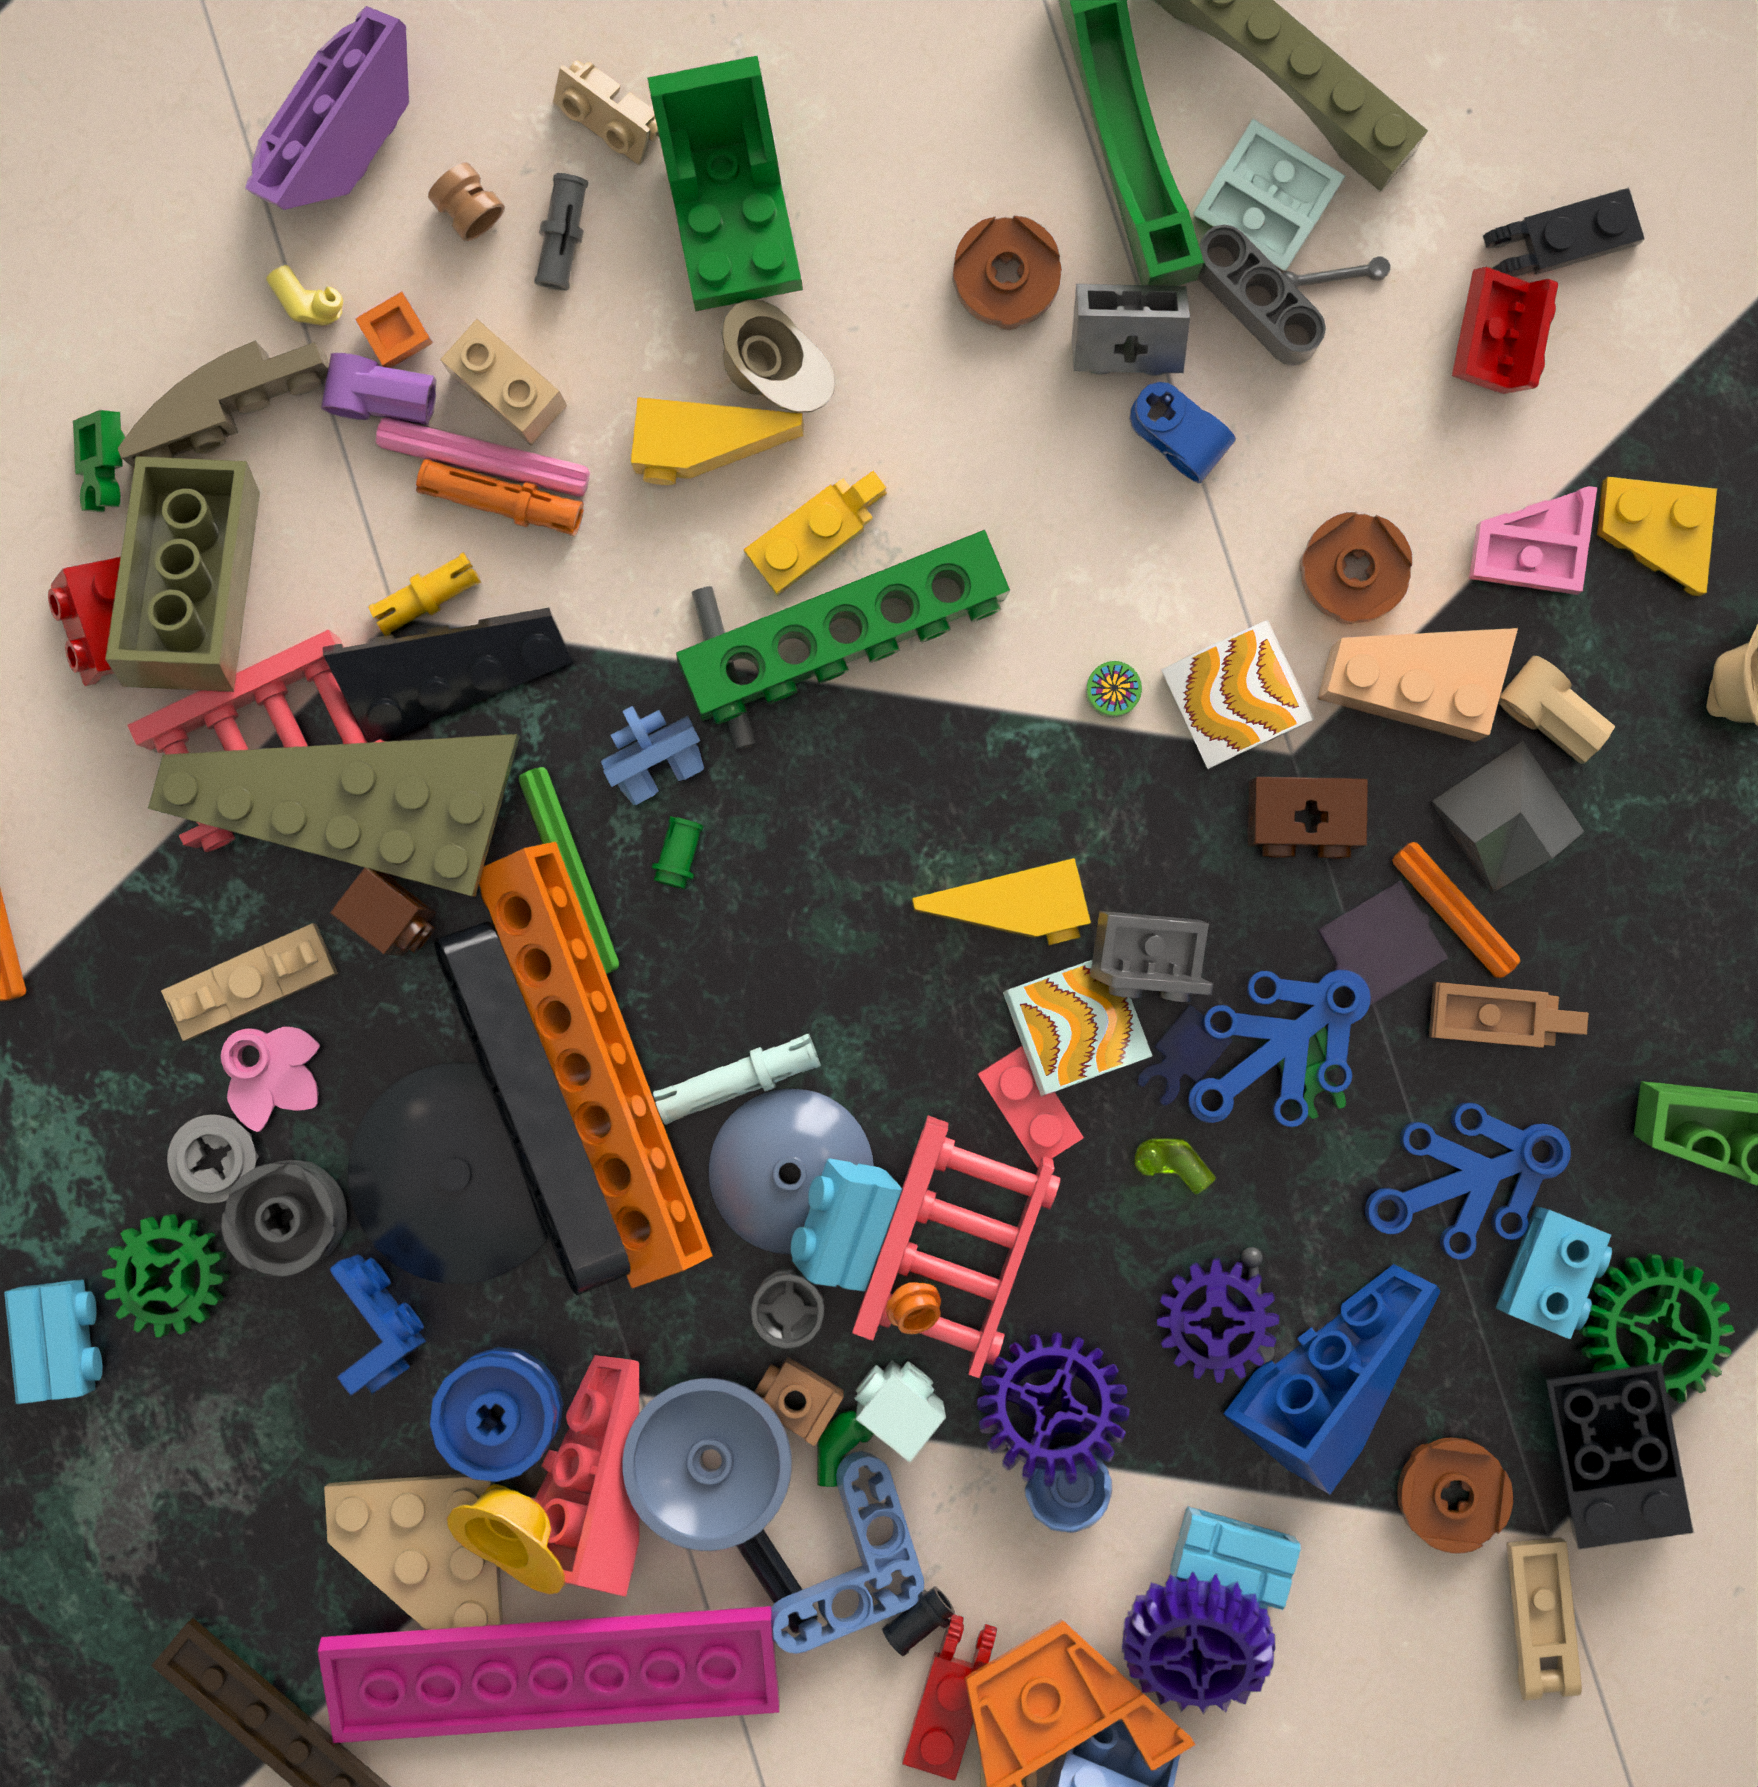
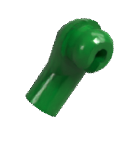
M854 1411L839 1414L826 1426L817 1442L818 1486L837 1487L836 1473L845 1455L855 1448L859 1442L867 1443L873 1437L874 1433L856 1419Z

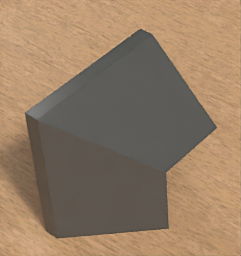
M1524 741L1519 742L1430 802L1491 893L1550 861L1585 832Z

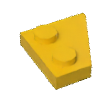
M1607 477L1602 481L1597 535L1619 549L1624 548L1631 551L1637 561L1655 572L1660 570L1685 586L1684 591L1693 596H1702L1707 593L1717 489Z

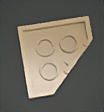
M464 1474L335 1482L328 1483L324 1487L328 1544L425 1630L503 1625L500 1567L468 1551L454 1538L447 1524V1517L452 1509L462 1505L473 1506L486 1489L495 1484V1482L471 1479Z

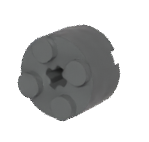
M284 1160L259 1166L244 1174L236 1181L229 1192L225 1210L222 1213V1234L231 1254L242 1265L272 1276L296 1274L325 1260L340 1243L347 1231L348 1224L346 1201L337 1182L328 1172L316 1164L301 1160ZM290 1208L294 1218L289 1222L290 1225L280 1227L276 1217L283 1213L282 1209Z

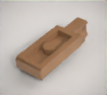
M1434 982L1429 1037L1544 1048V1045L1555 1046L1556 1033L1587 1035L1589 1013L1558 1010L1559 996L1548 995V992Z

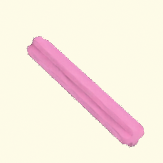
M389 417L381 419L376 432V443L383 449L430 459L521 483L528 482L541 488L578 497L584 496L588 488L590 471L583 465Z

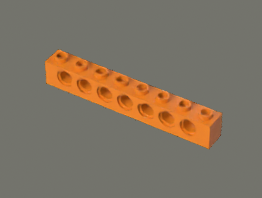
M556 841L523 848L484 866L479 882L483 902L489 909L507 960L625 1247L630 1263L631 1272L627 1275L631 1288L684 1271L712 1257V1252Z

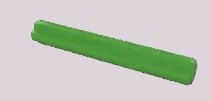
M544 767L529 770L520 775L519 783L541 842L546 844L556 841L606 974L618 969L619 961L548 771Z

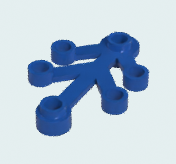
M1337 970L1330 972L1319 983L1279 979L1276 974L1270 971H1260L1249 979L1247 983L1248 996L1259 1005H1268L1277 999L1313 1005L1296 1020L1239 1014L1225 1005H1218L1209 1009L1204 1016L1203 1026L1211 1037L1225 1039L1231 1035L1268 1039L1269 1041L1221 1079L1207 1078L1194 1084L1188 1094V1106L1191 1113L1197 1119L1207 1123H1215L1225 1119L1232 1111L1234 1105L1233 1097L1284 1058L1280 1097L1273 1104V1115L1279 1124L1286 1127H1295L1302 1124L1308 1115V1105L1303 1099L1309 1038L1327 1024L1325 1062L1317 1069L1316 1079L1319 1086L1327 1092L1335 1093L1345 1090L1352 1080V1071L1347 1064L1350 1027L1352 1023L1360 1020L1366 1014L1371 1000L1367 983L1362 977L1352 971ZM1265 977L1273 982L1274 993L1270 998L1263 999L1255 993L1254 984L1259 978ZM1338 987H1345L1352 993L1353 1000L1347 1008H1340L1333 1001V993ZM1224 1012L1230 1017L1231 1026L1228 1031L1218 1033L1212 1029L1210 1019L1214 1013ZM1330 1065L1339 1066L1344 1073L1343 1082L1336 1087L1330 1086L1324 1079V1072ZM1209 1089L1216 1090L1222 1097V1104L1216 1111L1206 1110L1201 1103L1203 1093ZM1288 1099L1295 1100L1300 1106V1114L1293 1121L1285 1120L1280 1113L1282 1103Z
M1465 1102L1457 1105L1451 1114V1123L1458 1133L1467 1136L1481 1134L1512 1150L1490 1159L1436 1135L1432 1127L1425 1123H1409L1400 1133V1143L1406 1152L1417 1156L1427 1154L1460 1169V1171L1405 1192L1391 1188L1379 1189L1372 1193L1366 1202V1218L1369 1224L1378 1231L1386 1234L1400 1233L1411 1223L1413 1213L1468 1192L1455 1224L1447 1227L1440 1236V1246L1446 1255L1458 1260L1467 1259L1476 1250L1477 1240L1475 1236L1499 1181L1520 1173L1508 1205L1497 1208L1491 1217L1492 1229L1498 1236L1508 1240L1519 1239L1528 1229L1527 1215L1542 1180L1556 1177L1564 1171L1569 1163L1571 1148L1567 1137L1561 1130L1548 1124H1534L1525 1130H1520L1487 1115L1485 1109L1476 1103ZM1467 1109H1473L1478 1115L1477 1125L1470 1130L1465 1129L1460 1120L1462 1113ZM1421 1128L1427 1135V1142L1424 1147L1414 1149L1410 1145L1409 1136L1413 1130ZM1544 1141L1549 1146V1155L1544 1161L1538 1162L1532 1155V1148L1537 1142ZM1384 1200H1391L1396 1206V1213L1390 1220H1382L1377 1212L1379 1204ZM1513 1212L1518 1218V1226L1513 1232L1506 1233L1501 1227V1219L1505 1214ZM1457 1232H1463L1467 1238V1245L1461 1252H1453L1449 1245L1451 1236Z

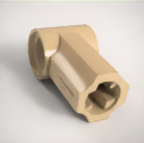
M1532 656L1501 693L1498 701L1499 704L1518 722L1531 729L1538 728L1580 764L1586 763L1608 740L1615 726L1570 689L1572 686L1570 680L1557 667L1541 657Z

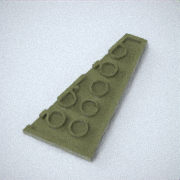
M511 734L162 755L148 809L475 897L520 736Z

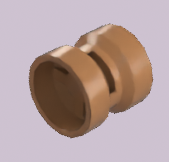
M467 162L449 169L433 184L428 193L429 200L437 210L448 213L453 218L452 227L463 241H471L484 234L499 220L505 209L504 204L494 192L484 191L480 185V175Z

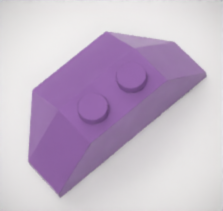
M366 6L356 15L355 22L342 28L317 51L258 140L252 162V175L247 179L246 190L283 210L350 194L357 181L366 173L369 163L387 136L394 131L399 118L409 105L406 25L401 20Z

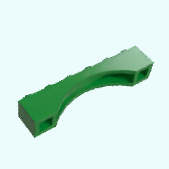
M1058 0L1141 285L1179 286L1196 281L1204 261L1189 210L1173 178L1153 120L1137 57L1127 0Z

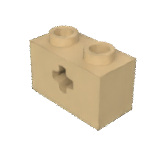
M478 319L469 326L440 359L455 380L531 446L567 407L564 398L555 386Z

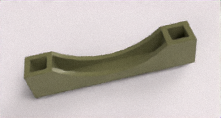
M1154 0L1175 19L1190 24L1216 38L1263 72L1311 119L1326 137L1338 156L1380 192L1416 152L1428 132L1424 126L1274 0Z

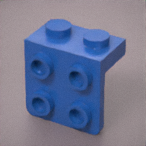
M358 1254L339 1261L330 1270L382 1340V1343L337 1377L350 1395L364 1387H367L371 1394H374L380 1388L388 1385L410 1368L404 1358L426 1342L419 1333L424 1329V1326L415 1311L405 1302L398 1305L386 1289L391 1282L383 1268L373 1258L365 1261Z

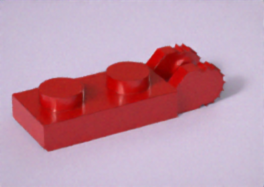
M956 1614L949 1618L950 1625L944 1633L939 1653L934 1651L902 1757V1765L956 1781L973 1725L964 1677L989 1662L997 1633V1627L984 1624L976 1640V1650L972 1663L954 1658L957 1644L960 1642L964 1631V1617Z

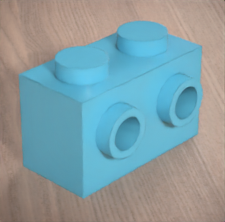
M1535 1206L1528 1229L1523 1236L1496 1309L1571 1339L1574 1330L1582 1329L1590 1314L1592 1301L1587 1297L1595 1277L1601 1278L1610 1263L1612 1248L1607 1245L1611 1234L1549 1209Z

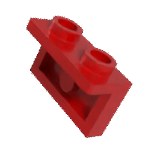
M1487 266L1474 269L1472 271L1452 376L1501 394L1535 389L1539 384L1540 376L1545 367L1544 355L1550 325L1556 312L1555 300L1558 282L1547 278L1529 283Z
M121 557L62 568L51 583V589L48 590V602L51 613L55 620H62L68 637L65 643V652L69 666L73 672L80 673L84 686L96 684L103 676L114 674L106 661Z

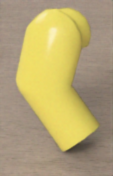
M289 265L276 268L266 277L268 284L292 320L324 326L340 318L343 298L338 290L333 287L326 286L325 291L305 290Z

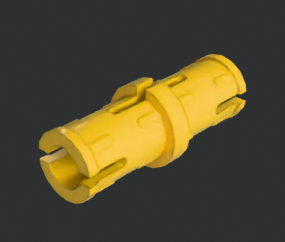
M462 552L458 557L423 577L420 573L415 574L409 578L411 584L375 604L372 603L368 608L373 618H377V620L395 611L376 622L383 634L388 636L391 632L426 612L431 616L441 610L440 604L470 587L480 584L481 580L477 572L471 568L473 565L466 554ZM471 568L470 570L466 571L465 573H463V574L459 575L458 577L454 578V577L457 576L458 574H460V573L464 572L465 570Z

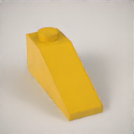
M637 397L631 465L636 474H643V481L658 485H675L676 478L691 479L802 437L804 432L803 413Z
M1075 858L912 898L913 908L916 912L1032 938L1046 935L1048 945L1080 938L1078 927L1091 923Z

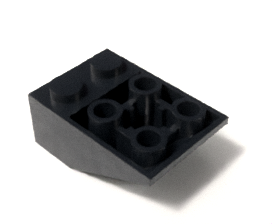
M1661 1362L1546 1380L1570 1523L1578 1549L1694 1533Z

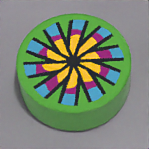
M1109 661L1099 665L1091 673L1086 684V697L1090 706L1098 714L1111 718L1121 717L1129 713L1137 705L1142 693V684L1137 672L1130 665L1120 661Z

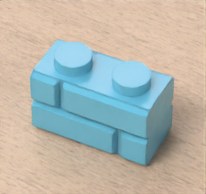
M829 1158L826 1161L822 1176L815 1177L810 1185L808 1194L810 1210L804 1227L796 1229L791 1241L792 1262L804 1277L813 1284L832 1287L839 1285L845 1289L865 1292L901 1195V1186L886 1170L880 1167L864 1164L854 1165L851 1162Z
M84 1280L23 1286L5 1291L16 1404L79 1397L96 1390L95 1381L101 1379L103 1366L99 1348L91 1347L89 1325L95 1324L97 1308L93 1293L91 1291L85 1292Z
M1187 1506L1179 1532V1539L1171 1561L1170 1572L1181 1582L1187 1581L1192 1571H1194L1198 1580L1209 1581L1217 1574L1221 1582L1220 1585L1225 1587L1238 1581L1242 1595L1256 1594L1259 1608L1268 1610V1606L1283 1610L1288 1599L1301 1544L1293 1535Z

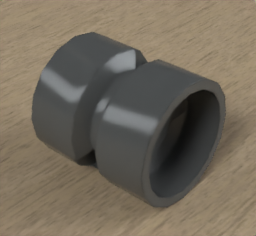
M796 1268L779 1269L767 1276L758 1287L751 1307L752 1322L760 1337L773 1346L785 1349L800 1347L812 1340L821 1328L825 1313L824 1291L820 1284H813L808 1281L800 1270Z

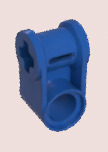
M1156 382L1149 384L1140 392L1130 409V422L1134 431L1163 454L1180 473L1196 483L1204 481L1236 441V437L1224 423L1207 411L1202 410L1179 391L1177 387L1169 383ZM1161 402L1167 409L1164 412V417H1160L1154 422L1147 415L1151 407Z

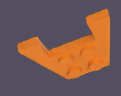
M1061 1619L964 1677L986 1787H1023L1021 1779L1119 1719L1123 1722L1151 1771H1154L1196 1745L1190 1735L1171 1720L1157 1705Z

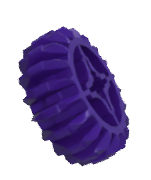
M1053 1333L1051 1347L1045 1348L1042 1346L1039 1335H1031V1352L1026 1353L1021 1345L1016 1342L1009 1346V1353L1014 1363L1012 1364L1004 1358L997 1357L993 1368L1000 1377L985 1375L982 1379V1388L992 1395L979 1397L977 1409L992 1415L986 1416L979 1421L980 1432L987 1434L997 1433L988 1442L990 1453H998L1006 1448L1009 1449L1002 1461L1003 1468L1009 1471L1020 1460L1025 1463L1022 1471V1479L1024 1481L1030 1482L1034 1476L1035 1469L1038 1468L1045 1470L1043 1479L1045 1486L1054 1485L1055 1471L1063 1470L1065 1480L1069 1485L1075 1484L1077 1482L1075 1466L1080 1464L1085 1473L1089 1476H1094L1097 1474L1098 1466L1093 1454L1104 1461L1110 1462L1115 1452L1107 1441L1121 1443L1124 1440L1125 1430L1115 1423L1128 1420L1129 1408L1115 1403L1126 1397V1386L1121 1384L1108 1385L1117 1377V1367L1113 1364L1098 1369L1097 1367L1103 1358V1351L1100 1348H1096L1087 1357L1081 1355L1084 1340L1080 1337H1076L1072 1341L1071 1349L1061 1348V1333ZM1045 1369H1057L1053 1379L1045 1385L1037 1386L1025 1383L1023 1387L1017 1385L1018 1382L1031 1373ZM1075 1375L1083 1380L1092 1390L1098 1403L1100 1417L1087 1413V1406L1080 1404L1072 1396L1071 1389ZM1062 1388L1061 1412L1058 1411L1053 1419L1050 1418L1047 1429L1043 1431L1045 1423L1044 1408L1049 1406L1053 1399L1056 1400L1059 1389ZM1007 1401L1019 1405V1411L1030 1416L1034 1421L1035 1428L1031 1443L1025 1441L1012 1427L1006 1411ZM1082 1431L1090 1433L1084 1441L1073 1447L1062 1450H1047L1053 1438L1060 1433L1071 1432L1078 1435Z
M1192 1571L1187 1581L1181 1582L1170 1574L1167 1582H1165V1587L1151 1582L1146 1595H1136L1132 1609L1128 1611L1127 1617L1124 1620L1122 1652L1124 1653V1660L1127 1661L1129 1675L1131 1678L1139 1679L1142 1693L1156 1691L1159 1705L1173 1700L1177 1702L1180 1712L1188 1705L1199 1706L1204 1715L1209 1706L1217 1705L1224 1712H1227L1231 1700L1246 1704L1251 1692H1261L1265 1677L1270 1676L1271 1669L1274 1666L1275 1634L1273 1633V1627H1271L1267 1609L1259 1608L1255 1593L1242 1595L1238 1581L1226 1587L1220 1585L1221 1582L1217 1574L1209 1581L1198 1580L1194 1571Z

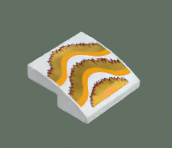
M1268 620L1161 669L1207 769L1315 720Z

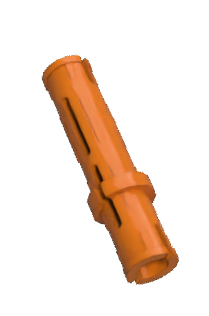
M424 459L417 475L416 486L418 487L416 492L419 494L439 497L486 512L500 514L514 519V523L522 527H528L529 524L554 529L570 536H576L581 525L584 512L583 502L539 491L538 486L526 482L523 486L511 484L471 471L446 466L430 459Z

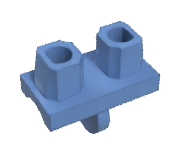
M633 706L623 710L629 726L611 734V737L618 749L635 740L638 742L601 760L604 774L611 787L618 784L620 790L633 805H637L659 792L647 768L667 759L678 781L685 780L704 769L700 751L696 744L700 739L688 716L648 735L667 724L663 715L658 710L640 719Z

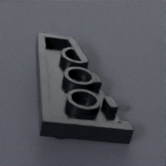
M550 608L480 619L476 625L449 629V625L426 629L427 633L394 639L393 635L371 638L370 643L343 648V644L322 647L323 656L368 743L379 739L383 741L390 740L573 662L571 653Z

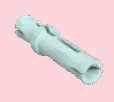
M808 1033L788 1043L762 1051L761 1047L751 1050L749 1057L690 1078L677 1085L654 1091L653 1096L657 1101L655 1103L664 1124L667 1125L684 1116L718 1105L747 1092L763 1088L766 1092L776 1088L775 1083L800 1072L818 1068L821 1065Z

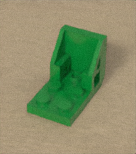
M758 55L647 77L695 311L803 290L781 184Z

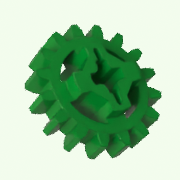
M169 1214L163 1216L159 1228L156 1220L153 1217L140 1220L142 1234L133 1228L125 1229L121 1233L124 1242L127 1244L126 1247L114 1246L109 1248L107 1253L118 1262L116 1267L103 1270L102 1276L115 1280L116 1287L105 1293L106 1299H121L123 1305L116 1313L118 1319L131 1314L136 1316L134 1331L139 1333L146 1330L153 1323L155 1336L163 1337L169 1334L171 1324L173 1323L175 1330L180 1335L191 1330L190 1317L200 1324L211 1317L208 1309L204 1306L205 1304L217 1305L222 1303L224 1297L214 1290L216 1284L228 1281L229 1274L216 1271V1263L221 1262L227 1256L225 1251L211 1253L208 1246L216 1237L213 1232L200 1237L195 1235L198 1226L197 1220H187L178 1228L176 1214ZM172 1239L182 1243L183 1246L175 1251L165 1250L160 1243L155 1244L153 1240ZM180 1261L173 1268L174 1272L168 1278L170 1284L152 1289L159 1282L158 1279L163 1274L161 1267ZM197 1264H199L200 1268L199 1287L195 1283V1267ZM133 1265L137 1268L136 1286H133L132 1282ZM155 1301H166L171 1308L177 1307L179 1311L163 1312L153 1309L149 1305Z

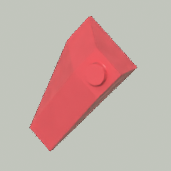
M594 1355L566 1414L569 1429L558 1452L548 1451L542 1467L548 1471L535 1499L531 1498L542 1507L548 1516L551 1531L547 1548L558 1560L565 1575V1584L625 1597L639 1544V1515L631 1504L623 1478V1452L626 1438L632 1424L639 1415V1362L634 1360Z

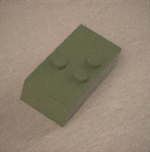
M136 456L106 661L122 687L234 692L260 491L247 461Z

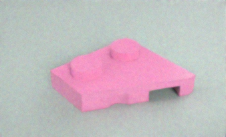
M1588 486L1574 493L1550 501L1545 500L1526 506L1522 510L1509 514L1505 513L1478 523L1475 531L1469 579L1575 595L1583 592L1597 487Z

